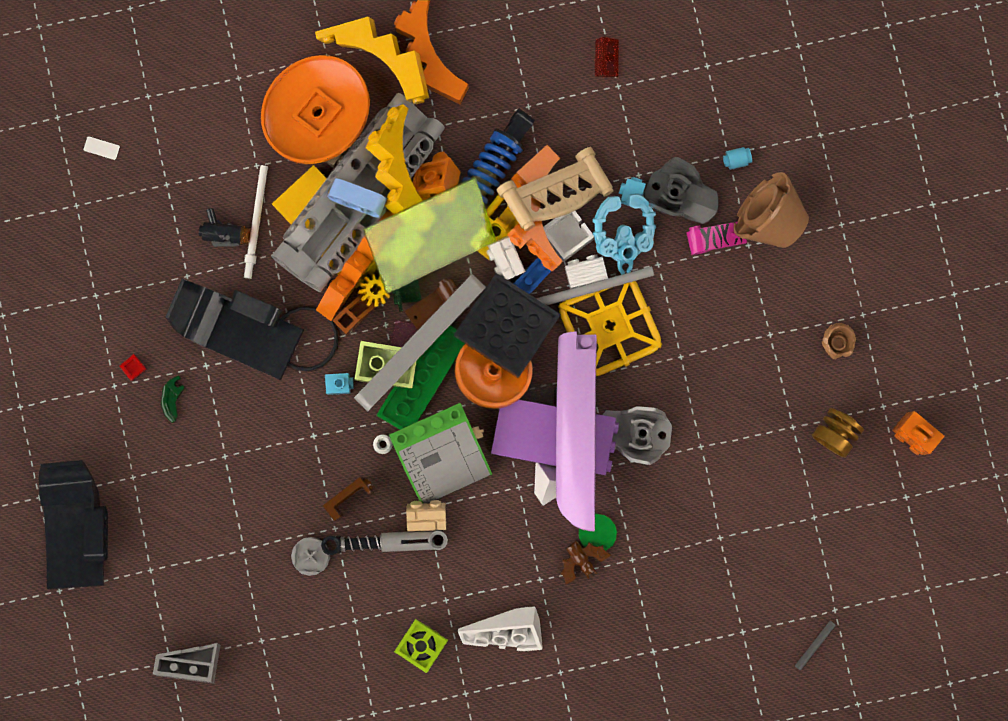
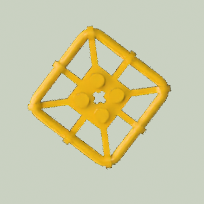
M636 281L624 284L618 301L608 306H604L599 294L608 289L559 303L560 317L567 333L575 332L567 312H570L587 320L591 331L582 335H596L599 347L596 366L603 349L616 345L621 359L597 368L596 376H601L622 366H629V363L654 353L662 346L660 334L650 313V306L647 307ZM630 285L640 310L627 315L622 301ZM595 296L600 309L587 314L570 307V305ZM643 315L653 339L635 333L629 320ZM610 320L611 323H615V326L613 327L614 330L610 331V329L605 328V326L607 325L606 321ZM633 337L651 346L626 356L620 342Z

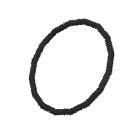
M300 306L289 310L280 319L285 320L290 314L300 310L319 312L316 311L315 307ZM327 319L331 323L334 332V346L330 355L323 362L312 367H298L292 363H289L288 366L298 371H312L323 367L333 357L338 346V332L335 323Z

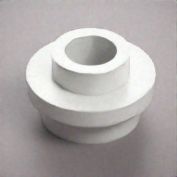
M379 435L373 442L375 451L380 454L388 453L393 446L390 437L387 435ZM381 441H385L387 443L385 448L380 447L379 444Z

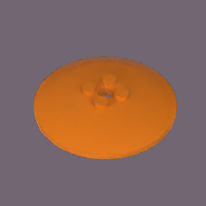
M319 55L299 60L284 69L275 78L266 92L261 109V125L265 138L279 155L296 163L316 164L333 159L346 151L357 140L364 129L370 108L368 88L359 72L351 64L340 58ZM318 109H322L321 115L315 117V112Z

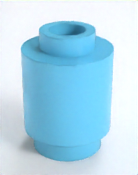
M742 147L729 150L723 156L724 165L729 167L730 170L748 166V163H752V155L749 148L745 149Z

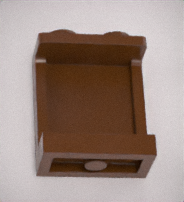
M359 477L323 505L334 521L344 517L338 506L362 487L368 495L374 493L372 490L374 485L368 478Z

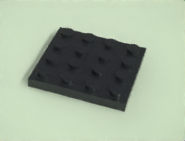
M496 273L455 332L454 337L519 378L561 314Z

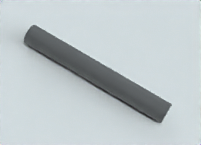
M832 621L827 623L796 663L795 667L798 670H802L836 625Z

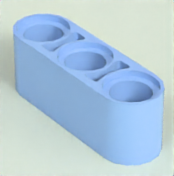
M338 178L334 180L327 196L338 204L377 218L380 217L387 198L379 193Z

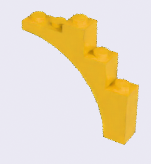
M402 104L392 107L388 111V117L380 130L374 131L369 135L366 149L381 161L375 177L390 190L385 207L404 224L406 223L416 232L420 233L429 230L435 214L417 193L405 164L403 128L408 108Z

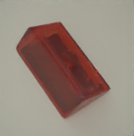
M607 37L596 39L595 76L618 77L619 40Z

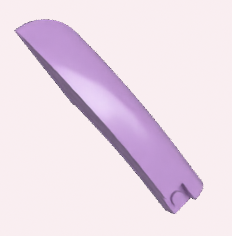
M568 332L560 335L558 338L556 500L560 512L572 525L586 531H595L596 335H577V332Z

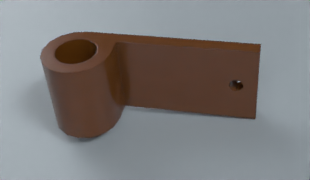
M445 278L441 280L436 291L404 311L417 331L458 289L452 279L448 280Z

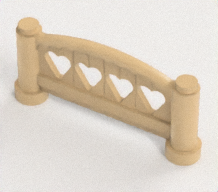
M592 147L580 151L575 156L578 162L518 188L513 180L507 181L497 188L499 196L505 199L521 228L525 231L532 229L535 226V221H544L567 215L590 202L599 193L605 197L614 190L594 157L596 154ZM578 177L590 183L592 188H586L585 191L579 190ZM563 184L575 190L576 195H570L569 198H565L563 196ZM547 190L558 196L561 201H555L553 205L548 204ZM531 197L543 203L545 208H539L537 212H534L531 209Z

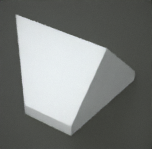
M536 463L534 493L543 506L556 498V468Z

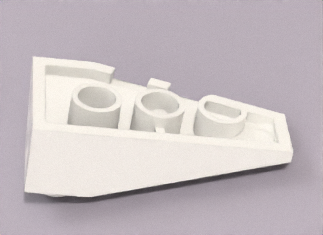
M535 607L516 608L458 629L461 641L466 645L486 647L492 644L499 645L500 649H505L506 646L517 647V651L542 650L543 648L540 619Z

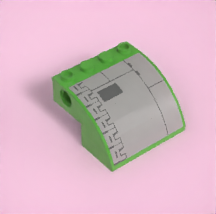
M461 403L389 435L419 501L422 503H430V501L437 500L492 475Z

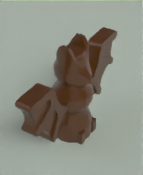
M578 541L566 547L570 557L562 560L564 569L561 571V575L565 579V584L567 585L575 580V565L581 567V571L588 579H590L589 574L593 572L597 574L593 564L588 561V556H593L602 562L610 557L611 553L607 552L603 545L594 546L590 542L584 548L581 547Z

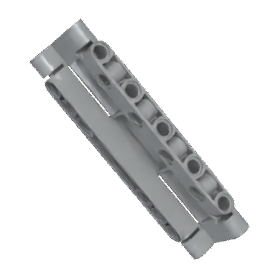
M397 93L387 107L381 109L285 232L283 242L271 256L284 269L318 292L324 289L334 274L342 270L346 261L356 251L366 233L373 225H376L387 211L384 205L380 217L377 218L338 204L327 197L334 180L338 178L379 193L387 198L390 190L375 177L381 161L366 149L369 135L374 131L380 130L388 117V111L392 107L404 104L408 108L403 128V148L405 147L403 152L411 179L431 153L433 143L445 129L440 121L435 118H427L412 102L407 101L405 96ZM421 141L423 142L422 150L420 148ZM410 156L412 157V162H411V164L409 163V157H410ZM352 160L355 161V167H354V168H352V166H351ZM307 219H308L309 222H310V225H309L308 228H306V226H305V222H306ZM353 230L356 231V236L354 239L352 237ZM342 245L345 247L343 253L340 251ZM332 260V261H333V266H332V268L330 269V268H329V262Z

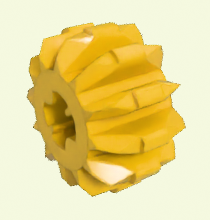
M375 274L371 275V280L366 276L364 278L366 283L360 282L359 284L364 289L359 290L358 294H365L361 301L368 299V306L374 301V306L378 307V300L381 304H385L384 298H390V295L386 292L391 291V287H385L389 281L381 282L382 275L377 280ZM373 286H376V289H379L376 295L373 294L374 292L371 293L370 291L373 288Z

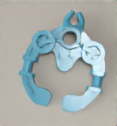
M639 194L628 195L627 205L634 209L641 208L643 216L646 217V225H643V232L633 236L629 226L620 225L617 228L614 240L605 236L606 231L602 230V222H606L608 212L617 211L621 208V201L618 196L608 197L604 200L597 210L595 218H593V223H595L593 235L597 252L602 256L611 257L616 260L621 275L625 274V271L622 269L623 264H628L626 273L631 272L633 260L641 252L650 251L654 243L653 236L656 229L654 216H656V212L649 207V202Z

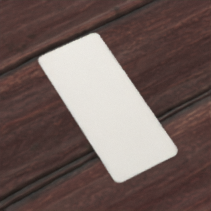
M87 137L84 151L115 160L120 146Z

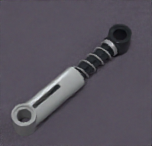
M441 530L381 533L380 537L375 535L374 537L365 536L364 538H359L358 536L356 538H350L349 536L345 538L327 535L321 543V548L327 555H334L346 550L354 552L357 549L362 551L364 549H370L371 551L372 549H379L382 552L441 550L447 545L448 539ZM435 535L443 537V542L440 545L433 544L432 538ZM428 539V542L409 543V540ZM328 540L336 542L337 547L334 550L327 549L326 542Z

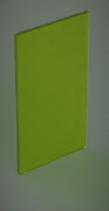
M476 178L469 179L363 229L386 293L394 291L496 242Z

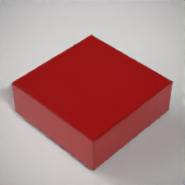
M135 354L119 366L131 381L147 370Z

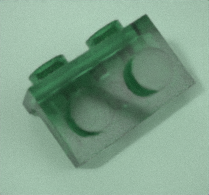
M408 272L394 275L395 282L391 283L394 305H398L399 312H403V303L421 301L418 273Z

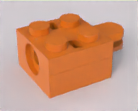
M439 152L433 156L432 162L421 164L415 172L413 185L428 207L454 201L461 172L445 152Z
M915 411L906 413L892 430L896 433L894 436L902 443L904 441L910 445L909 449L916 455L931 454L945 437Z

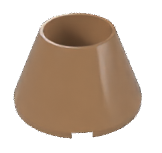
M778 172L772 174L774 178L769 181L764 179L745 199L737 213L739 219L737 224L734 223V233L743 239L786 248L802 235L807 227L809 216L790 178L785 173Z

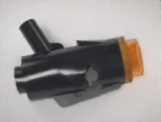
M214 208L206 210L209 222H204L199 227V236L202 237L203 241H211L214 247H233L244 245L245 243L249 244L250 228L228 222L227 224H222L221 221L216 219Z

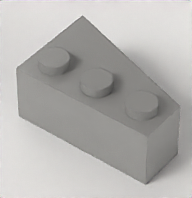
M214 643L157 654L153 675L214 684L221 645Z

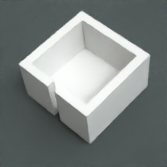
M576 211L555 218L543 227L551 246L563 262L594 240V235L585 223L580 228L579 224H581L582 219Z

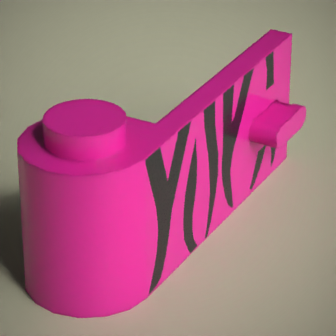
M737 222L701 228L700 225L690 227V231L686 233L691 255L746 244L747 240L738 237L734 233V223L737 224Z

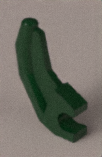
M179 375L170 379L163 386L162 410L164 416L171 423L176 422L178 417L176 401L185 389L184 385L176 386V382L181 380Z

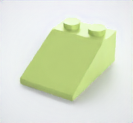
M361 341L354 380L369 382L401 347ZM416 361L393 386L412 388Z

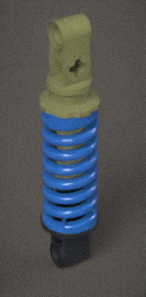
M519 108L511 117L504 131L497 128L494 129V133L490 137L491 143H487L484 146L486 152H480V160H475L473 163L475 169L468 170L467 174L469 177L462 179L463 186H457L456 192L458 195H455V200L448 202L451 206L448 211L444 212L445 219L425 246L427 251L441 260L448 252L450 245L461 229L467 228V223L470 219L478 220V216L483 210L479 204L481 202L487 204L489 200L485 197L486 194H494V191L491 189L492 185L498 187L500 183L497 181V178H505V173L500 171V168L511 169V165L505 162L508 158L515 162L517 157L513 153L518 154L525 150L520 141L533 125L534 118ZM445 228H450L451 235H445Z

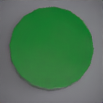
M595 514V531H586L579 528L578 535L584 547L590 542L594 546L603 545V548L607 551L616 541L617 530L610 518L605 515Z

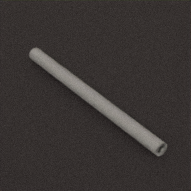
M651 266L536 299L545 305H550L654 276V271Z

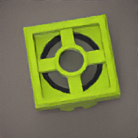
M415 619L394 652L427 673L448 639L430 626Z

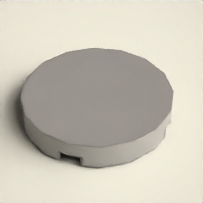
M315 537L303 538L293 547L291 554L292 564L301 574L308 576L317 575L328 566L330 555L323 552L321 548L322 540Z

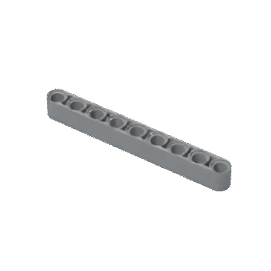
M471 274L354 399L364 409L369 411L486 286Z

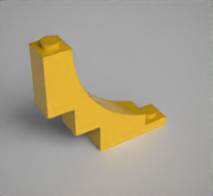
M370 17L315 32L317 40L324 42V44L333 43L336 39V44L341 47L361 49L379 57L398 78L407 101L413 104H420L424 102V99L429 98L420 54L416 51L400 54L397 37L393 34L378 37L374 20Z

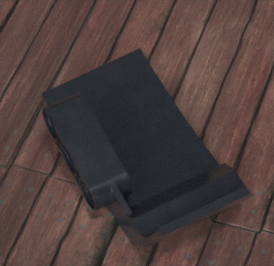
M183 278L166 314V319L181 336L279 380L282 379L304 329L279 319L282 310L237 290H234L230 298Z
M83 460L41 464L38 480L40 502L44 509L47 589L104 586V561L108 558V511L106 506H100L99 491L92 474Z

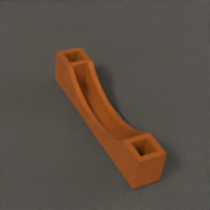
M422 246L402 271L391 263L381 274L383 276L381 282L388 280L389 282L385 287H391V291L386 293L390 294L428 256V252ZM373 286V288L370 291L371 293L374 292L373 294L376 295L379 289H376V286ZM360 294L332 320L347 336L376 308L374 301H372L370 306L367 305L368 299L361 301L365 294Z

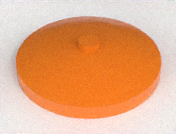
M465 344L456 360L455 377L462 393L473 403L485 408H503L517 402L527 391L532 379V362L530 360L520 377L517 378Z

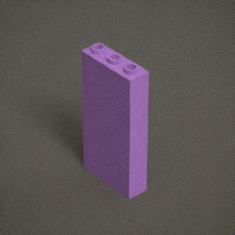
M518 400L510 406L500 408L491 454L556 466L557 407ZM596 414V474L606 476V473L611 471L612 461L609 460L610 453H614L616 442L613 441V435L618 434L619 423L616 422L614 417Z

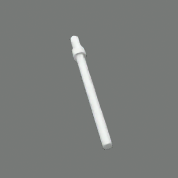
M263 165L260 167L248 253L245 255L244 260L246 263L244 278L248 279L252 278L253 265L256 264L257 258L255 252L268 166Z

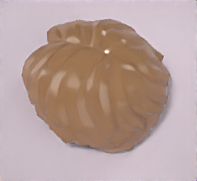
M835 323L828 327L824 333L822 345L832 359H837L841 356L848 357L853 354L856 342L854 330L849 325L843 323Z

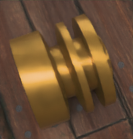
M830 408L827 412L830 417L824 416L823 418L829 426L818 425L812 437L830 451L846 458L853 448L847 439L857 441L859 437L855 433L861 435L864 429L851 416Z

